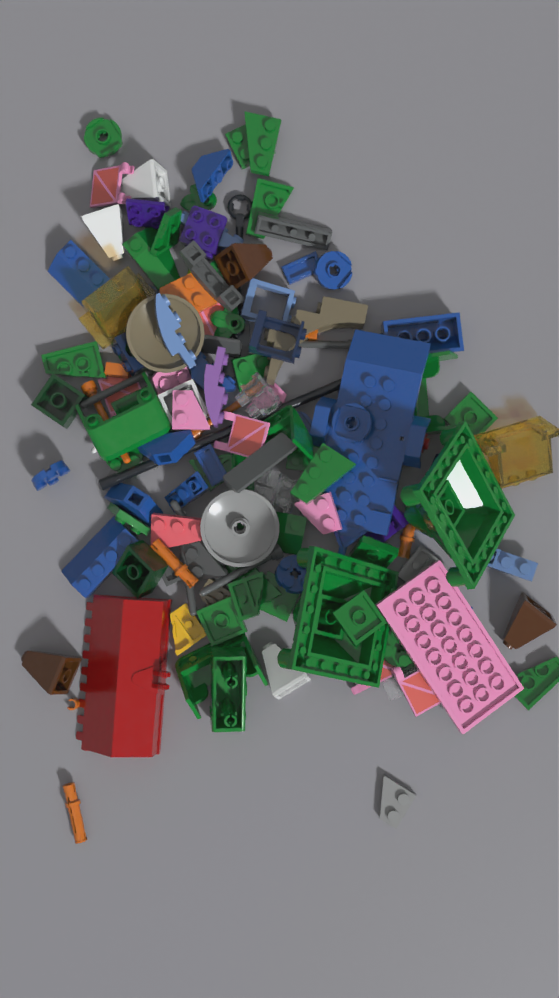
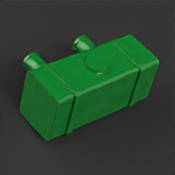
M212 647L209 706L212 732L245 731L247 696L244 647Z

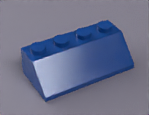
M72 240L56 254L48 269V273L100 325L128 299L125 293Z
M460 312L383 321L381 324L383 335L431 343L429 354L449 350L452 352L464 351Z
M115 516L103 526L61 571L70 584L85 598L90 597L112 574L126 547L129 544L141 541L125 525L114 519Z

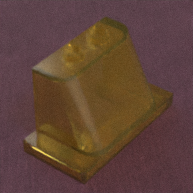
M127 266L81 301L86 313L79 318V321L104 350L113 343L114 337L126 332L127 321L134 308L146 298L156 295V293L139 273L135 275L130 267Z
M541 416L473 435L481 451L488 456L491 470L501 489L517 486L522 482L536 480L538 477L553 473L551 438L559 436V428Z

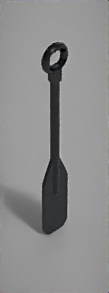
M239 194L231 197L227 209L230 216L236 219V235L243 239L244 220L250 215L252 201L246 195ZM236 199L237 201L246 200L248 202L246 209L248 213L245 215L237 213L235 215L232 212L234 210L233 201ZM240 286L239 288H237V291H238L240 294H241V288H242V286ZM240 303L237 306V308L239 309V315L242 310V303ZM245 320V328L241 333L233 334L230 337L232 339H239L243 344L240 357L249 355L250 323L248 320ZM234 321L233 327L237 326V321ZM229 356L227 366L223 365L222 372L226 376L235 377L231 359L237 357Z

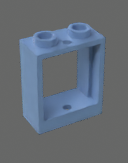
M254 278L251 279L247 287L240 316L245 320L256 323L258 314L252 313L250 310L256 288L258 287L288 296L282 320L291 322L292 315H289V312L296 303L295 291Z

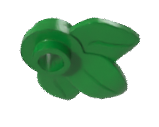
M193 184L190 186L191 194L186 195L180 203L184 209L189 211L193 206L211 210L216 206L217 197L212 193L209 196L208 203L200 202L196 185Z
M237 307L231 312L224 308V311H215L210 315L211 322L217 327L214 336L230 338L233 334L241 333L245 328V320L239 315ZM234 321L238 322L236 327H233Z

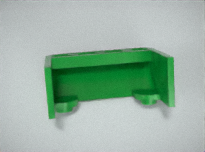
M450 350L430 353L428 355L414 413L415 416L431 419L426 434H441L442 430L457 426H445L444 419L439 415L429 416L426 378L435 377L439 373V361L458 358V355Z
M145 372L141 374L148 387L138 392L137 401L139 404L103 421L99 414L85 416L79 404L75 405L93 445L104 461H111L166 434L171 429V423Z
M292 405L285 406L263 420L270 423L265 444L282 432L298 447L297 451L303 452L310 460L314 458L312 437L297 410ZM232 453V469L247 457ZM254 482L245 489L254 491Z
M245 633L214 646H211L209 643L182 656L176 661L175 668L185 700L197 719L201 718L197 704L203 702L209 695L208 686L211 685L210 659L212 647H244L247 664L246 677H253L259 674L264 685H269Z

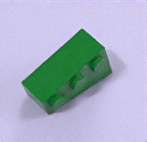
M322 443L314 458L291 490L290 495L308 505L349 471L354 469L356 464Z

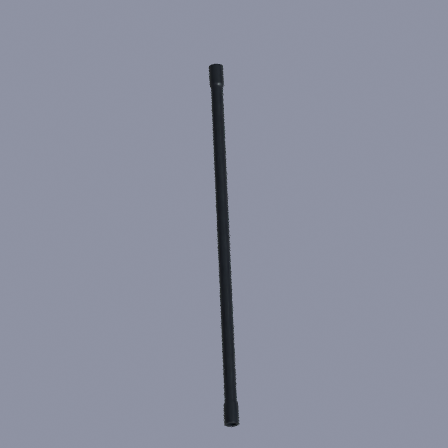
M342 378L249 418L263 421L287 405L297 408L340 389ZM232 425L195 440L196 444L186 454L230 436ZM149 459L119 473L104 477L99 480L102 489L106 490L124 480L160 465L155 464Z

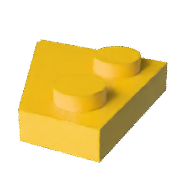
M187 603L170 614L175 654L178 656L204 638L206 633L197 617L189 614Z

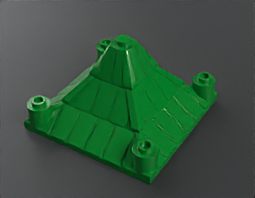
M462 421L455 427L442 430L440 442L444 445L443 449L420 483L404 486L400 498L406 505L404 510L405 519L420 532L433 538L454 561L456 567L449 568L446 574L447 582L452 587L466 586L467 590L475 589L515 514L467 422Z
M316 546L301 548L297 553V563L300 567L306 568L303 591L293 610L295 632L292 648H283L277 656L279 666L284 669L379 688L389 625L386 623L358 645L354 646L331 613L362 590H365L374 604L378 603L389 595L390 588L397 587L399 572Z

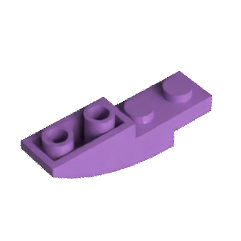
M223 347L217 348L214 365L206 364L204 374L206 407L215 428H218L219 423H223L224 412L221 411L223 405L227 404L229 395L224 387L219 386V384L223 385L225 373H222L223 365L227 366L229 354H226V348Z

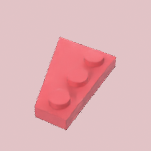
M161 513L151 514V545L158 538L168 548L202 541L200 532L202 518Z

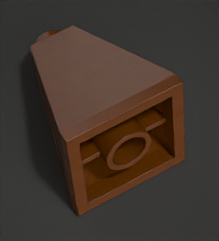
M234 243L216 255L214 259L229 287L233 285L237 289L253 279L273 257L271 249L266 244Z
M522 592L504 632L503 644L511 650L512 648L518 649L555 628L557 623L552 614Z
M30 650L25 651L21 658L22 666L50 695L68 694L82 660L78 656Z

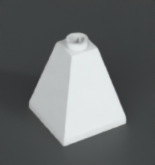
M154 159L147 161L134 170L133 174H128L122 179L120 193L123 192L126 196H131V199L164 202L165 206L171 208L167 170Z
M116 204L81 216L107 256L112 258V261L123 258L124 247L122 244L124 240L120 205Z
M270 642L262 647V655L271 691L275 698L279 700L311 680L305 672L284 669L279 666L277 656L282 649L275 643Z

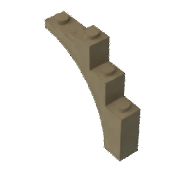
M323 296L322 303L318 302L316 313L297 309L296 316L292 315L291 323L301 325V322L304 321V329H307L306 335L317 329L318 334L332 329L343 328L363 330L368 305ZM272 329L265 330L264 340H267L268 347L283 351H290L295 347L296 340L292 335ZM268 357L267 359L271 361L270 366L265 367L264 377L267 378L266 384L274 386L277 374L284 361Z

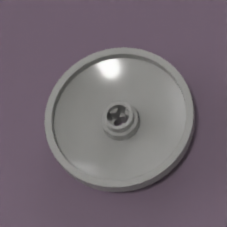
M231 489L226 490L214 497L204 510L200 525L202 541L208 552L223 564L233 567H247L257 564L272 552L279 536L278 515L270 501L256 491L244 489L240 493H236ZM241 523L244 525V528L238 529L237 524Z

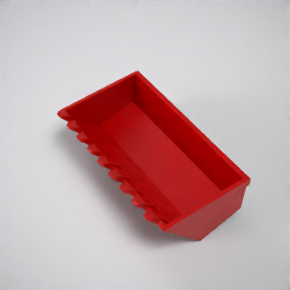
M93 594V602H87L86 609L92 611V618L85 619V626L91 627V632L84 635V642L90 643L89 650H83L82 657L88 659V667L82 666L81 674L87 675V682L80 683V690L86 692L85 699H79V707L84 708V715L77 716V722L83 724V731L76 732V739L82 741L81 750L92 751L108 757H153L156 754H160L165 690L169 689L166 678L170 677V672L167 671L172 599L144 597L137 599L136 597Z

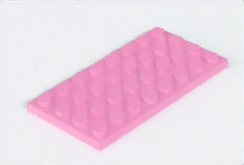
M436 560L376 603L375 606L459 732L465 734L522 691L524 687L459 588L452 587L447 582L446 574L448 571L442 562Z

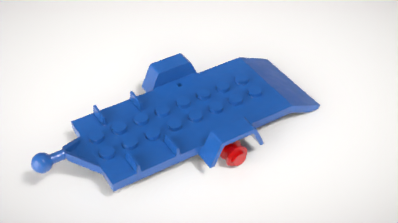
M355 329L345 361L338 398L332 399L322 396L315 406L310 429L313 446L320 447L324 443L356 464L354 469L323 492L331 491L342 525L341 530L334 532L339 545V554L345 555L347 547L367 532L388 535L403 465L421 468V452L424 453V450H428L430 445V439L427 438L426 430L431 419L415 416L414 413L431 343ZM345 404H360L371 414L372 428L369 435L363 441L356 443L345 442L333 430L332 419L334 413L342 406H345ZM352 418V420H348L347 424L350 425V428H353V426L357 425L355 418Z

